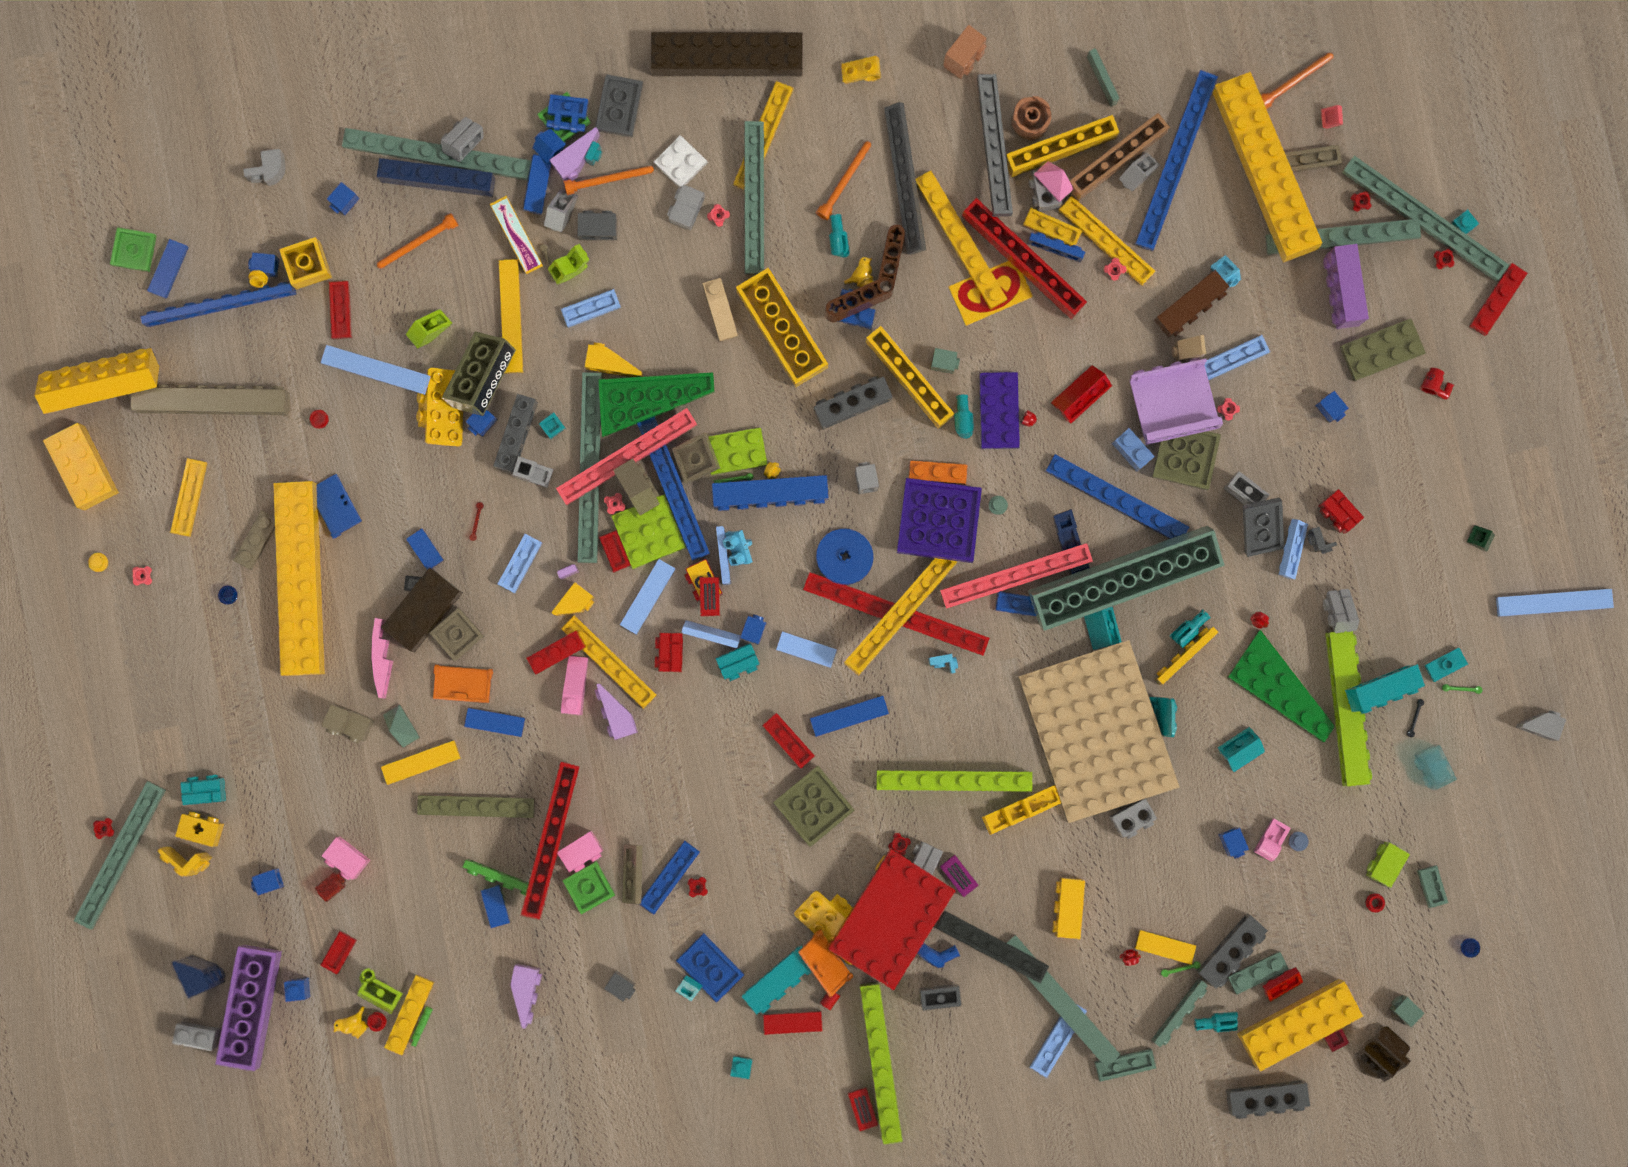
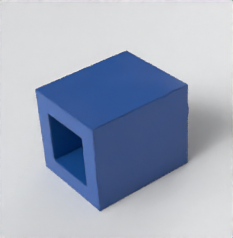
M550 128L545 132H539L535 136V143L532 148L547 163H550L551 158L564 150L566 143Z
M342 182L327 198L330 202L329 207L335 213L341 212L343 215H346L360 199Z
M252 253V258H249L248 268L250 272L260 270L268 277L278 278L280 259L272 254Z
M1335 391L1328 394L1315 405L1329 423L1333 420H1336V422L1346 416L1344 412L1349 409Z
M488 410L485 411L483 416L472 414L466 420V423L469 425L467 429L475 436L479 433L483 437L497 419Z
M754 614L752 617L748 616L740 638L759 645L766 626V622L763 621L764 618Z
M1235 827L1218 834L1227 856H1233L1234 859L1245 855L1244 851L1249 850L1240 828Z
M279 868L253 876V881H251L252 889L257 893V896L284 887Z
M309 977L290 979L284 982L286 1002L306 1000L311 997Z

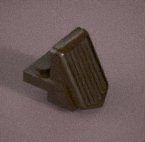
M1388 1026L1383 1027L1355 1053L1363 1074L1376 1079H1382L1384 1082L1393 1078L1398 1071L1407 1067L1411 1062L1406 1057L1410 1051V1046Z

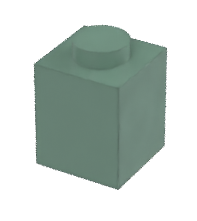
M935 348L930 370L953 374L954 369L958 370L960 358H957L958 352Z
M1401 995V997L1397 996L1389 1008L1405 1025L1411 1028L1425 1014L1412 1000L1404 995Z

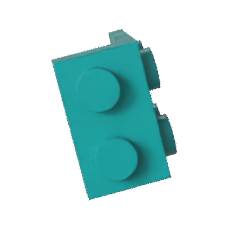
M1149 697L1162 736L1175 737L1177 731V724L1175 722L1177 704L1175 699Z

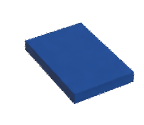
M705 933L676 960L695 981L702 985V988L716 1003L745 975Z

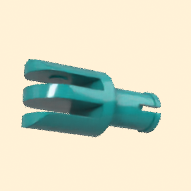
M834 214L830 216L832 232L829 234L831 254L846 258L850 253L848 234L843 230L842 214Z
M961 394L956 396L958 412L954 414L955 431L961 438L967 439L973 435V413L969 411L968 395Z
M1202 609L1191 621L1185 620L1169 637L1184 648L1199 634V628L1211 617Z
M1238 1012L1213 1013L1210 1018H1194L1195 1031L1213 1029L1215 1033L1238 1031Z

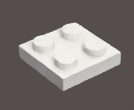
M681 135L654 161V164L680 189L683 184L686 185L708 163Z

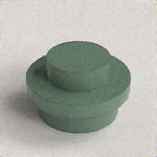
M994 496L989 501V510L995 515L1003 514L1008 508L1007 500L1002 496Z

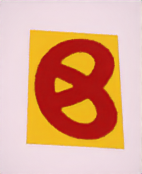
M1009 261L990 268L1007 297V301L991 310L971 277L949 286L966 326L1033 297L1024 275Z

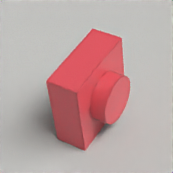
M1335 105L1321 109L1322 128L1328 129L1343 125L1342 106Z

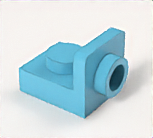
M1226 255L1210 266L1211 271L1216 270L1230 287L1236 286L1241 280L1240 269Z
M952 654L928 658L929 666L934 665V668L946 667L945 663L948 662L950 674L956 673L955 669L958 668L956 657H953Z

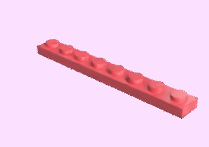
M686 408L556 489L565 504L568 505L614 477L615 473L613 470L631 459H634L635 463L694 428L697 426V423Z
M1085 543L940 591L947 609L1093 562L1088 544Z

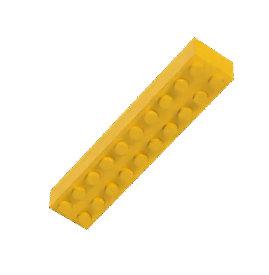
M1251 72L1216 84L1213 96L1283 263L1318 250L1322 245V240Z
M313 481L273 483L281 676L325 674L317 484Z

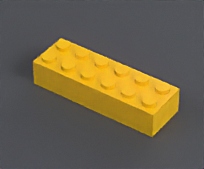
M769 267L736 287L737 294L795 387L800 386L828 369L826 359Z
M148 348L138 349L127 354L121 353L110 358H100L89 363L83 362L72 367L66 366L55 371H45L38 375L34 396L43 414L156 388L159 364L152 349Z
M1337 979L1237 1034L1253 1065L1261 1072L1358 1020L1363 1015L1345 981Z

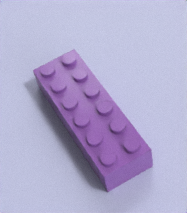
M250 945L238 946L216 1065L251 1071L260 1068L282 951Z

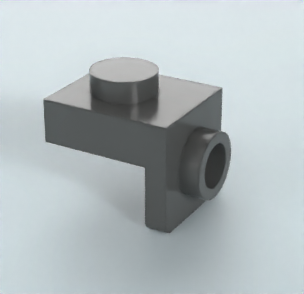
M1320 527L1308 530V542L1310 545H1313L1315 552L1328 553L1333 551L1332 547L1337 546L1336 542L1325 544Z

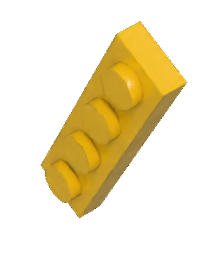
M1205 627L1199 632V638L1195 642L1192 640L1184 647L1186 650L1181 655L1177 653L1170 660L1172 663L1167 668L1164 666L1156 673L1158 677L1154 680L1159 685H1163L1219 632L1214 627L1209 629Z
M415 975L385 1044V1049L399 1055L404 1054L434 985L433 981L420 975Z

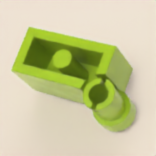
M370 968L365 969L359 977L362 986L357 996L392 1014L403 993L375 979V973Z

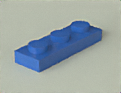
M1039 232L1031 233L1027 243L1028 245L1081 263L1085 251L1077 245H1065L1062 240L1048 239L1046 235Z

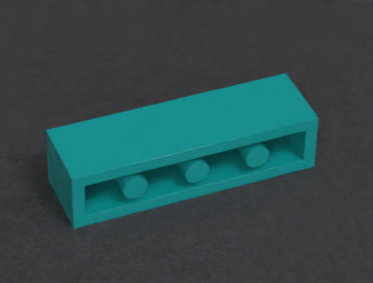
M1415 664L1401 667L1348 688L1345 692L1352 712L1360 711L1361 714L1371 712L1374 706L1379 708L1388 705L1387 701L1389 700L1397 701L1403 699L1404 694L1412 695L1418 693V689L1424 687L1425 684L1419 666Z
M802 944L742 994V998L756 1014L759 1012L765 1013L771 1007L770 1003L774 999L780 1000L786 994L785 990L788 987L794 988L800 983L801 980L799 978L802 975H809L812 972L798 953L803 947Z

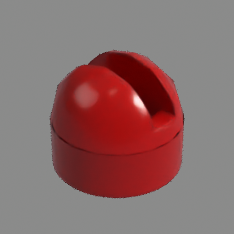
M1027 410L1021 424L1028 427L1033 426L1037 421L1036 415Z

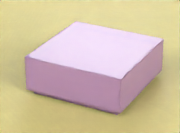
M572 564L558 570L557 574L562 580L579 571L577 566Z

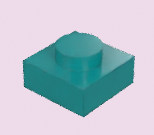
M593 141L585 156L586 162L594 166L596 161L599 162L603 153L599 143Z
M1468 209L1451 222L1465 234L1480 224Z
M552 413L539 423L550 440L566 429L555 413Z
M686 975L675 991L692 1001L702 985Z
M733 1056L730 1076L750 1079L753 1059Z

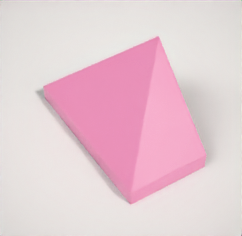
M1049 161L1034 173L1037 179L1059 202L1074 189L1064 170Z

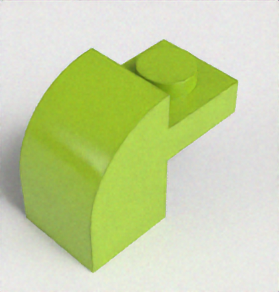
M578 244L573 246L566 256L554 260L548 271L558 285L583 272L588 267L587 262L590 259L581 245Z

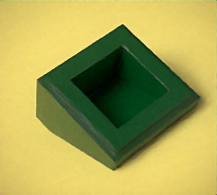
M1474 525L1467 543L1487 552L1495 535L1491 530Z

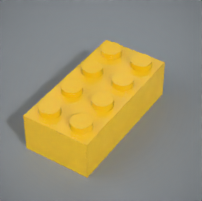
M76 423L43 440L78 509L85 511L119 493L84 425Z

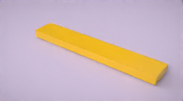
M778 81L774 84L759 122H764V159L793 92V87ZM744 159L733 183L734 186L744 189Z
M1072 195L1059 208L1058 211L1078 229H1081L1111 259L1118 258L1119 262L1126 266V272L1141 286L1155 273V270Z
M518 259L499 260L502 338L506 339L516 349L504 374L524 373Z
M575 615L561 628L567 635L578 630L586 645V648L582 650L643 709L657 696Z

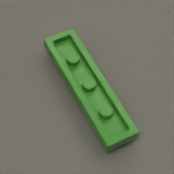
M465 860L463 868L467 869V873L474 876L478 874L484 875V879L489 882L495 883L499 881L503 883V887L510 890L517 888L521 890L522 895H526L528 882L473 860Z

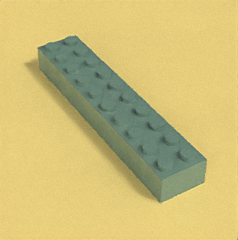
M1205 526L1030 589L1028 592L1039 626L1046 631L1225 565L1215 531L1209 526Z

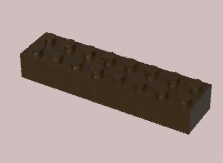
M651 32L652 76H802V32Z

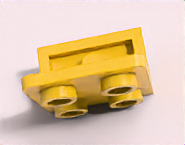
M171 846L160 847L157 850L161 854L159 857L165 863H171L175 867L174 871L182 877L197 875L200 871L203 872L210 865L209 861L212 858L211 855L204 852L196 853L187 861Z

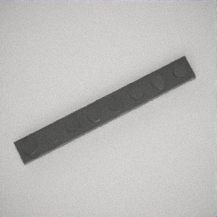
M978 74L977 87L993 217H1010L1013 214L997 75Z
M898 102L884 107L902 226L905 230L906 252L908 255L925 251L926 244L904 103Z

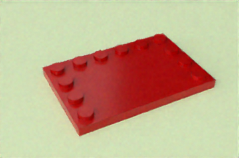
M890 848L828 949L890 989L895 990L956 890Z

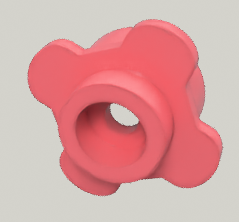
M719 204L714 205L711 212L707 214L708 220L714 221L718 227L723 226L724 220L730 217L729 211H725Z
M1113 258L1112 262L1104 267V272L1108 273L1114 281L1118 280L1119 276L1127 271L1126 266H1123L1118 258Z
M1226 398L1224 403L1217 407V412L1224 415L1227 421L1232 420L1233 415L1240 411V407L1231 398Z
M620 493L604 498L609 514L625 510L626 506L622 502V495Z
M149 566L133 568L134 585H150L152 583L150 578L152 569Z

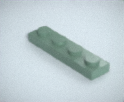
M1197 979L1151 1039L1155 1044L1161 1047L1170 1041V1034L1174 1029H1179L1186 1013L1190 1014L1195 1008L1194 1003L1198 998L1201 999L1206 994V987L1208 986L1206 983Z

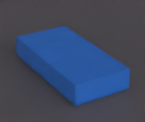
M420 529L406 539L427 570L429 567L434 568L444 561L424 529Z
M498 885L481 890L490 927L494 928L510 923L501 886Z

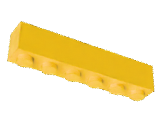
M1113 115L1006 154L1010 176H1017L1041 167L1048 161L1052 163L1116 139L1119 129Z
M882 326L866 337L868 346L938 429L953 417V411Z

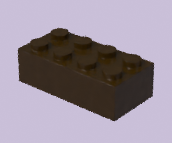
M429 567L381 628L410 652L415 653L463 592L437 571Z

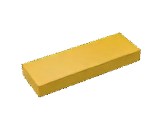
M1030 208L1023 223L1024 227L1042 233L1048 238L1062 240L1068 246L1076 245L1082 233L1081 229L1033 208Z
M1139 930L1135 949L1192 965L1196 945Z

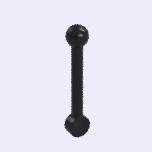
M1423 699L1417 700V709L1412 725L1406 733L1408 737L1412 738L1415 736L1414 728L1421 706L1424 705Z

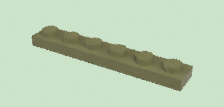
M418 795L417 815L534 818L535 798Z

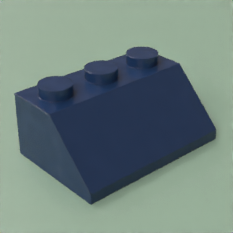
M193 955L172 962V966L188 999L226 982L224 970L216 963Z

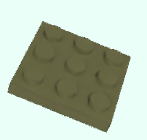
M1206 431L1161 441L1152 478L1208 491L1221 434Z
M816 766L773 802L809 847L814 845L855 811L819 766Z

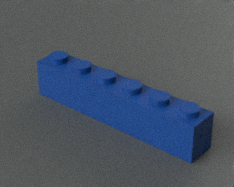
M827 475L712 484L714 509L718 508V511H729V507H737V510L749 509L748 506H756L757 509L768 508L770 504H775V507H785L787 503L802 506L806 505V502L813 501V504H824L825 500L829 499Z

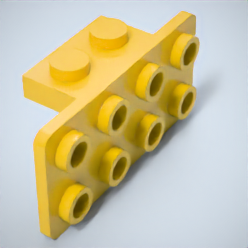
M427 369V375L431 377L425 395L417 393L419 410L416 414L418 427L425 428V442L427 444L454 447L462 445L463 411L453 408L442 398L455 370Z
M814 891L799 906L794 915L814 934L821 929L823 935L831 943L853 907L838 894L829 901L819 891ZM843 959L848 965H852L851 963Z

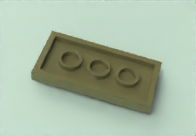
M1412 318L1340 346L1354 382L1426 353Z

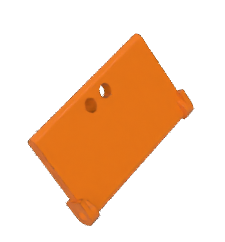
M435 664L433 699L489 703L493 669L450 667Z
M820 929L798 953L829 997H832L854 975L852 972L850 973L840 957L828 949L830 943Z

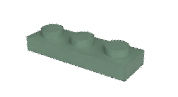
M1278 951L1228 975L1227 978L1237 995L1289 969L1281 952Z

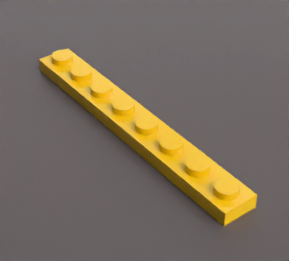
M930 170L916 178L917 187L990 310L1007 301V297L932 171Z
M935 558L846 659L844 664L859 676L953 569L957 561Z

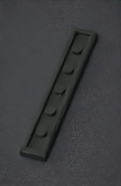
M947 911L944 912L936 928L1040 984L1049 968V965Z

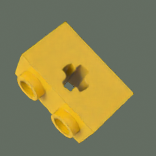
M193 811L181 815L175 837L211 847L218 846L224 823H220L218 818L208 816L207 819L202 818L200 813ZM198 825H201L203 831H200V829L197 828Z

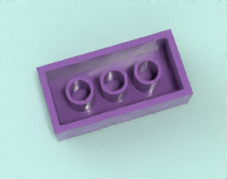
M1357 244L1336 246L1325 255L1323 260L1324 268L1328 272L1326 283L1331 291L1329 302L1333 306L1334 311L1332 313L1333 324H1336V329L1358 327L1369 319Z

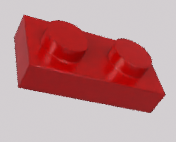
M1294 967L1291 970L1285 971L1274 980L1268 981L1262 987L1266 997L1271 1002L1302 984L1303 980L1299 970Z

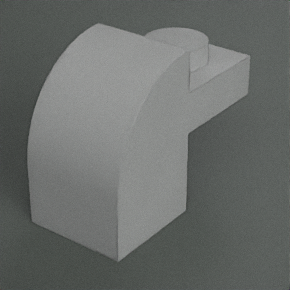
M280 149L261 151L262 166L244 169V176L252 183H259L264 179L268 186H272L278 183L285 174V157Z
M518 456L511 476L547 488L553 469Z

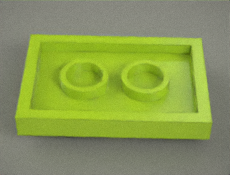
M761 428L708 437L720 469L712 472L711 475L767 466Z

